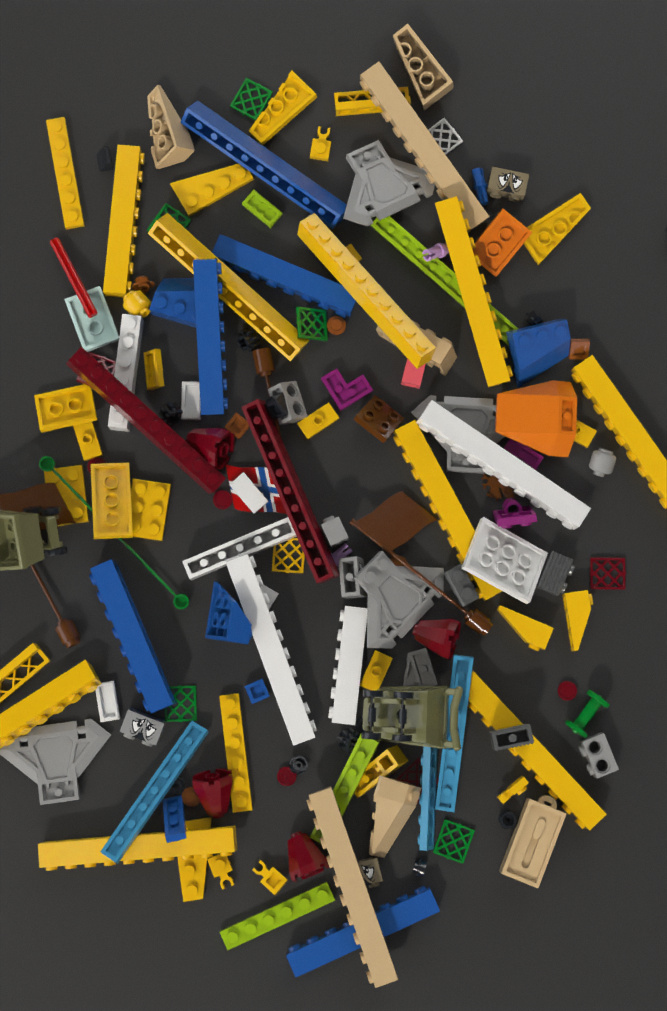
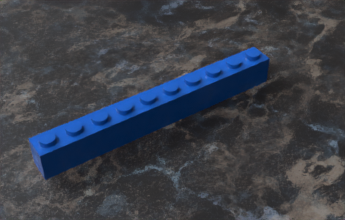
M196 101L186 108L180 122L311 215L315 213L331 229H334L343 221L347 204L201 102Z

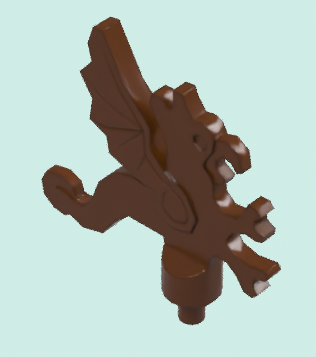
M483 474L481 480H488L486 484H482L484 486L483 489L486 486L491 487L489 489L491 493H486L488 497L491 496L496 501H498V498L502 499L499 487L507 499L514 497L513 489L510 486L501 484L494 475L487 477Z

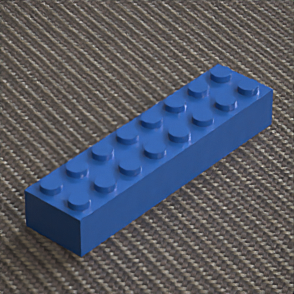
M111 559L90 568L91 574H89L92 584L96 585L99 589L96 592L100 602H103L107 608L104 610L108 621L111 620L114 625L112 631L115 638L121 641L122 645L119 648L123 657L126 656L129 660L127 667L130 674L135 675L137 679L135 686L137 691L142 693L145 698L142 702L146 711L149 710L151 713H155L176 704L117 562Z

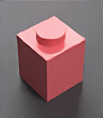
M407 359L401 385L420 389L425 364L416 369Z

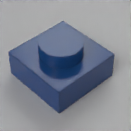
M263 679L244 686L252 704L270 697Z

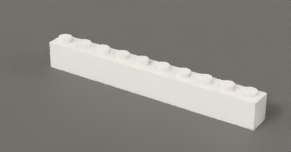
M433 400L428 403L416 421L420 429L425 432H431L435 435L436 440L450 445L455 453H462L470 463L481 466L486 474L494 475L501 484L515 489L514 492L517 495L525 496L531 500L530 503L533 506L546 510L548 516L562 521L564 527L573 530L580 527L591 508Z
M248 553L227 560L226 565L243 611L252 625L253 638L293 746L315 738L314 732L317 731L314 720L310 721L307 714L311 713L307 702L303 703L301 699L304 693L301 685H296L294 680L297 674L294 666H289L287 659H290L287 647L283 648L280 642L284 639L280 629L276 630L274 623L277 620L274 612H269L267 604H270L267 593H262L260 587L263 586L260 574H255L254 568L257 566L254 557H249Z

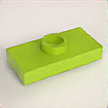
M255 190L242 202V206L270 229L283 215L280 210Z

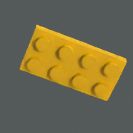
M129 462L91 464L94 539L133 538Z

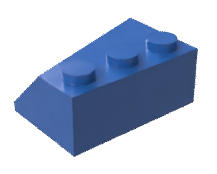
M163 278L155 291L149 309L151 314L196 328L194 278Z
M556 319L506 332L518 388L569 355L571 337L566 319Z
M214 581L205 638L249 644L252 638V625L232 596L218 581Z

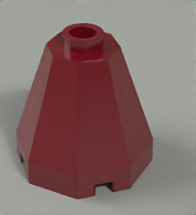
M224 428L193 429L187 434L186 442L214 468L221 470L230 460V457L227 456L228 453L234 450L235 434Z
M454 619L420 621L419 624H415L413 635H415V640L443 658L451 660L457 647L456 640L460 636L461 622Z
M217 768L215 769L216 773L204 770L193 775V789L207 815L213 818L223 817L228 811L233 781L232 770Z
M301 831L290 835L291 839L287 841L289 874L293 882H298L297 877H301L304 880L323 872L324 866L327 869L330 868L327 858L306 833L302 834Z

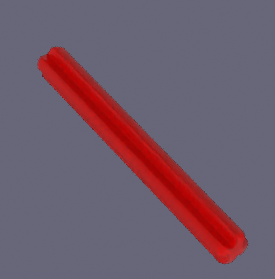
M56 237L50 240V244L88 317L96 316L98 312L60 239Z

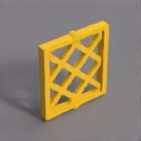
M298 538L287 540L288 542L283 546L278 544L281 548L277 552L276 545L273 547L272 571L303 573L304 552L302 551L301 553L298 550L301 547L300 544L296 547L292 543L293 540L298 541ZM289 544L294 548L290 553L285 549ZM282 550L287 554L283 559L277 555ZM295 551L300 555L296 560L291 556ZM275 556H276V557L278 558V560H279V562H278L276 565H275ZM288 557L293 561L289 566L283 562ZM302 558V564L300 567L297 562ZM282 563L286 569L278 570L276 567ZM295 564L299 570L292 571L290 568Z

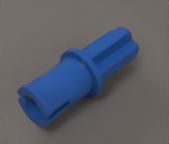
M475 168L471 171L474 181L473 190H476L479 203L482 206L488 205L486 191L488 184L485 182L483 168Z

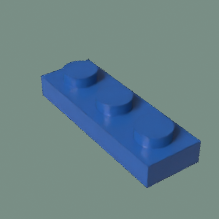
M182 795L163 799L164 827L167 843L186 839Z

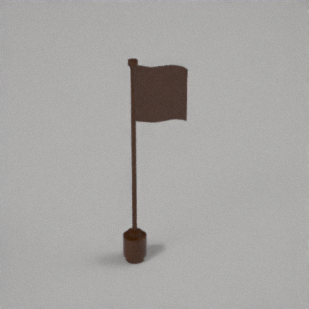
M55 483L38 484L18 492L0 494V510L23 512V508L42 506V508L61 506V513H58L59 519H56V523L58 525L76 523ZM39 522L40 531L46 530L45 523ZM34 564L31 565L38 582L59 619L55 630L62 644L66 645L67 649L77 645L81 640L74 622L61 617Z
M399 492L389 497L373 512L357 521L352 518L349 525H354L465 613L464 618L466 620L464 623L483 636L489 632L493 626L490 618L477 608L467 611L392 551L409 541L423 527L437 521L435 517L405 493Z

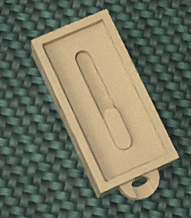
M547 795L541 796L537 801L526 798L499 869L501 874L539 888L566 817V813L556 809L557 804L554 798ZM544 801L549 802L551 805H545Z

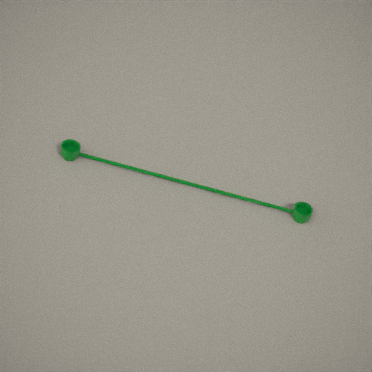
M49 456L42 457L39 461V467L45 472L53 471L92 511V507L54 469L56 465L55 460ZM118 538L175 596L173 600L174 606L178 609L187 608L189 598L185 594L177 595L122 538Z

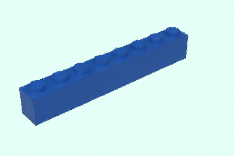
M219 235L212 251L225 265L230 266L234 272L249 274L248 277L256 281L261 279L266 282V285L272 288L280 287L283 289V292L289 295H299L303 301L311 303V301L316 302L320 308L335 310V313L341 317H346V315L351 317L357 303L341 284L224 235Z
M217 258L194 259L193 272L201 415L224 414L225 409H228V397L224 398V390H227V378L223 379V371H226V359L222 360V352H225V340H221V333H224V321H220V313H224L223 302L219 301V294H223L222 282L218 280V274H222L221 263H218Z
M421 886L415 889V893L410 896L404 894L396 898L397 902L392 904L387 902L378 907L379 910L375 911L384 937L440 912L430 887L425 888V886ZM347 920L338 929L332 927L324 931L325 935L320 937L315 935L306 940L307 943L301 946L297 943L289 947L286 957L295 977L361 948L360 944L356 945L353 933L356 932L354 925L350 926Z

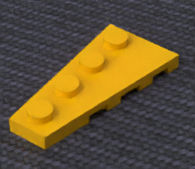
M291 70L285 83L281 84L275 97L269 101L268 107L259 115L250 128V135L263 146L317 98V94Z
M235 164L172 182L170 186L190 217L254 179L249 170L240 164Z
M581 193L527 227L532 231V234L524 242V245L537 265L550 254L590 211L591 207Z
M212 817L186 820V830L211 828ZM193 855V859L182 860V857L178 856L183 902L203 899L208 858H201V855Z

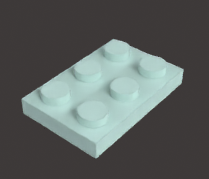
M100 286L87 290L98 312L92 318L88 317L77 295L64 299L81 345L87 352L119 340L118 331Z

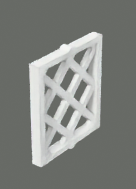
M445 118L428 129L432 136L433 131L440 132V137L434 138L435 141H439L440 148L441 141L448 142V148H441L442 151H446L444 152L445 155L463 143V140ZM441 124V129H435ZM443 124H446L450 130H443ZM442 133H449V139H442ZM454 134L458 140H451V135ZM450 143H456L450 148Z

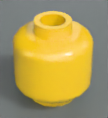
M132 290L123 298V307L130 315L142 316V318L149 315L151 301L140 290Z

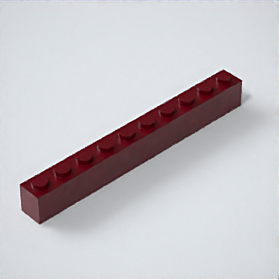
M80 347L66 363L68 367L208 494L214 493L226 478L83 347Z
M256 399L241 408L317 584L325 583L340 576V573L275 422L263 405L266 401Z

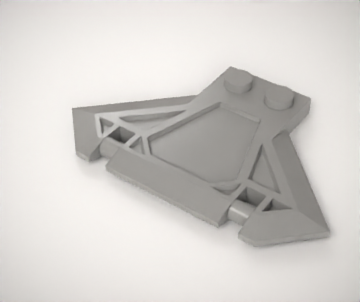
M379 140L346 155L348 163L355 172V177L343 219L369 226L373 224L371 218L375 216L380 221L420 202L419 195L423 194L426 198L433 195L435 184H431L425 176L427 174L426 171L418 166L390 158Z
M430 395L411 412L418 420L428 403L433 400L496 444L505 437L495 432L496 416H493V412H496V405H493V399L444 396V402L436 401V396ZM438 441L447 451L446 472L485 473L481 466L470 463L465 455L455 453L450 445Z
M379 551L354 577L368 594L367 648L392 649L396 645L394 638L397 635L403 638L434 605L431 598L434 595L437 598L442 596L407 567L395 566L383 551ZM413 567L444 592V568ZM426 587L429 588V590L427 591V593L424 591V589H425ZM388 627L392 629L389 633L386 631Z
M85 719V726H78L77 721L35 726L28 734L19 736L12 744L0 749L1 756L38 784L40 805L80 800L78 778L111 736L109 732L92 719ZM86 733V738L79 739V734ZM28 741V746H21V742Z

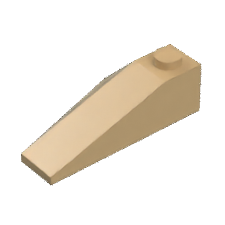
M157 85L147 96L149 118L152 119L150 136H153L154 146H151V153L156 169H161L184 162L195 151L189 132L180 123L181 119L161 85Z
M379 776L373 800L376 802V811L372 813V819L375 820L374 829L371 831L369 855L385 858L415 809L421 787L405 781Z

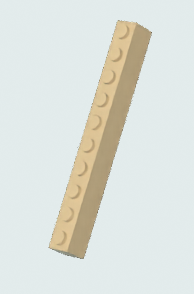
M378 61L360 74L361 81L359 83L364 91L368 90L372 95L370 97L371 101L376 107L379 106L383 111L381 114L386 122L390 121L394 126L392 129L395 135L404 140L405 143L403 145L409 153L412 152L416 157L414 160L417 166L426 171L427 174L425 176L431 184L434 183L438 188L436 192L442 200L445 198L446 200L457 196L458 201L462 200L465 209L462 212L463 219H468L470 226L468 232L486 221L489 215L381 63Z
M332 787L309 794L310 799L306 801L310 811L314 810L316 818L313 821L316 830L320 829L323 835L320 841L323 849L327 848L329 856L326 858L329 867H334L336 873L333 876L336 887H341L343 894L339 896L343 907H348L349 913L346 916L349 925H354L356 932L353 933L356 945H361L363 951L360 952L363 964L367 963L369 971L366 974L369 983H374L375 988L397 981L398 976Z

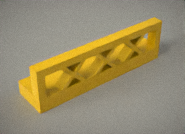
M398 87L401 93L405 92V98L411 105L408 87ZM368 90L334 93L336 116L381 113L383 111L379 106L376 107L373 104ZM359 96H365L369 99L356 101ZM346 97L348 100H350L347 102H339L338 98Z
M32 643L0 670V696L1 693H5L0 697V703L50 662V659L36 643ZM38 652L44 661L38 666L31 665L32 656ZM20 666L28 667L27 676L24 678H16L17 669ZM5 679L13 680L12 688L9 691L1 690L2 682Z

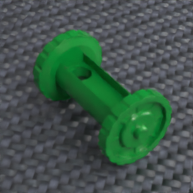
M591 690L587 691L588 696L591 698L574 723L568 720L565 722L575 734L577 733L585 739L588 735L583 729L599 707L608 708L610 706L602 696L597 695Z

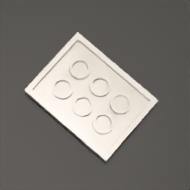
M483 517L478 523L461 568L528 604L531 602L548 553Z

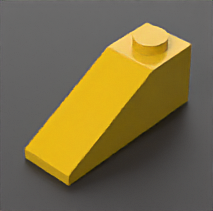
M588 590L562 594L571 651H578L591 611L590 605H593V598L591 594H588Z
M501 605L497 607V611L521 639L529 644L528 648L538 652L540 649L545 650L554 629L553 627Z
M398 745L386 749L369 763L355 791L357 798L376 786L379 776L388 777L408 762V759Z

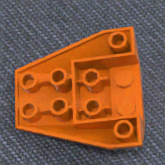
M552 380L497 394L496 433L548 456L566 458L569 456L576 437L577 396L571 382Z

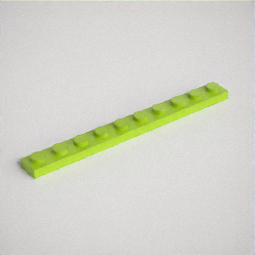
M390 216L380 221L376 218L373 221V224H371L372 228L465 308L456 275L438 258L428 262L425 261L423 256L428 255V253L423 255L422 252L427 248ZM489 303L490 311L494 310L497 319L494 322L495 329H500L502 341L509 347L506 332L518 328Z

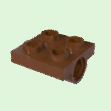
M374 395L355 416L354 421L384 443L392 436L405 418Z

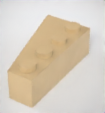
M406 24L393 35V39L425 111L451 91L454 85L451 78L409 24Z
M412 320L436 347L432 360L427 362L426 365L431 368L433 365L437 366L441 370L440 373L446 376L457 359L452 342L444 337L442 339L438 338L433 331L420 328V325ZM378 326L376 328V331L378 332L379 336L394 344L391 341V339Z

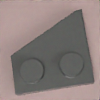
M428 648L408 653L403 686L439 685Z

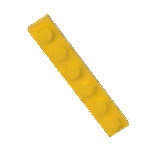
M65 117L46 120L65 228L67 230L83 227L85 225Z
M239 693L220 695L227 767L229 770H232L233 775L231 788L233 813L251 811L253 809Z

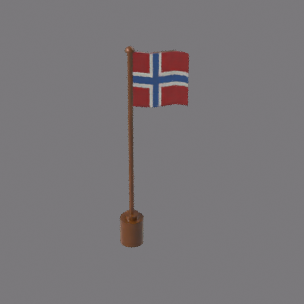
M271 348L254 350L252 355L256 374L265 377L267 389L271 388L269 376L275 371ZM274 419L275 425L281 436L278 419ZM226 464L229 484L244 472L269 501L257 512L287 514L267 467L240 468ZM230 486L234 509L252 512Z

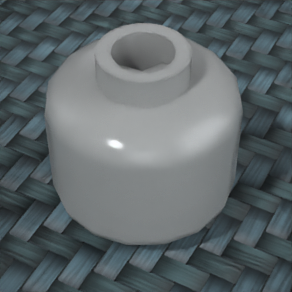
M604 448L593 451L589 468L594 470V475L604 477L605 474L613 472L616 462V456L613 455V451Z

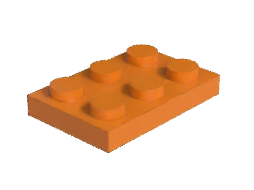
M502 208L476 240V248L472 249L474 256L478 255L480 264L497 277L532 234V231Z

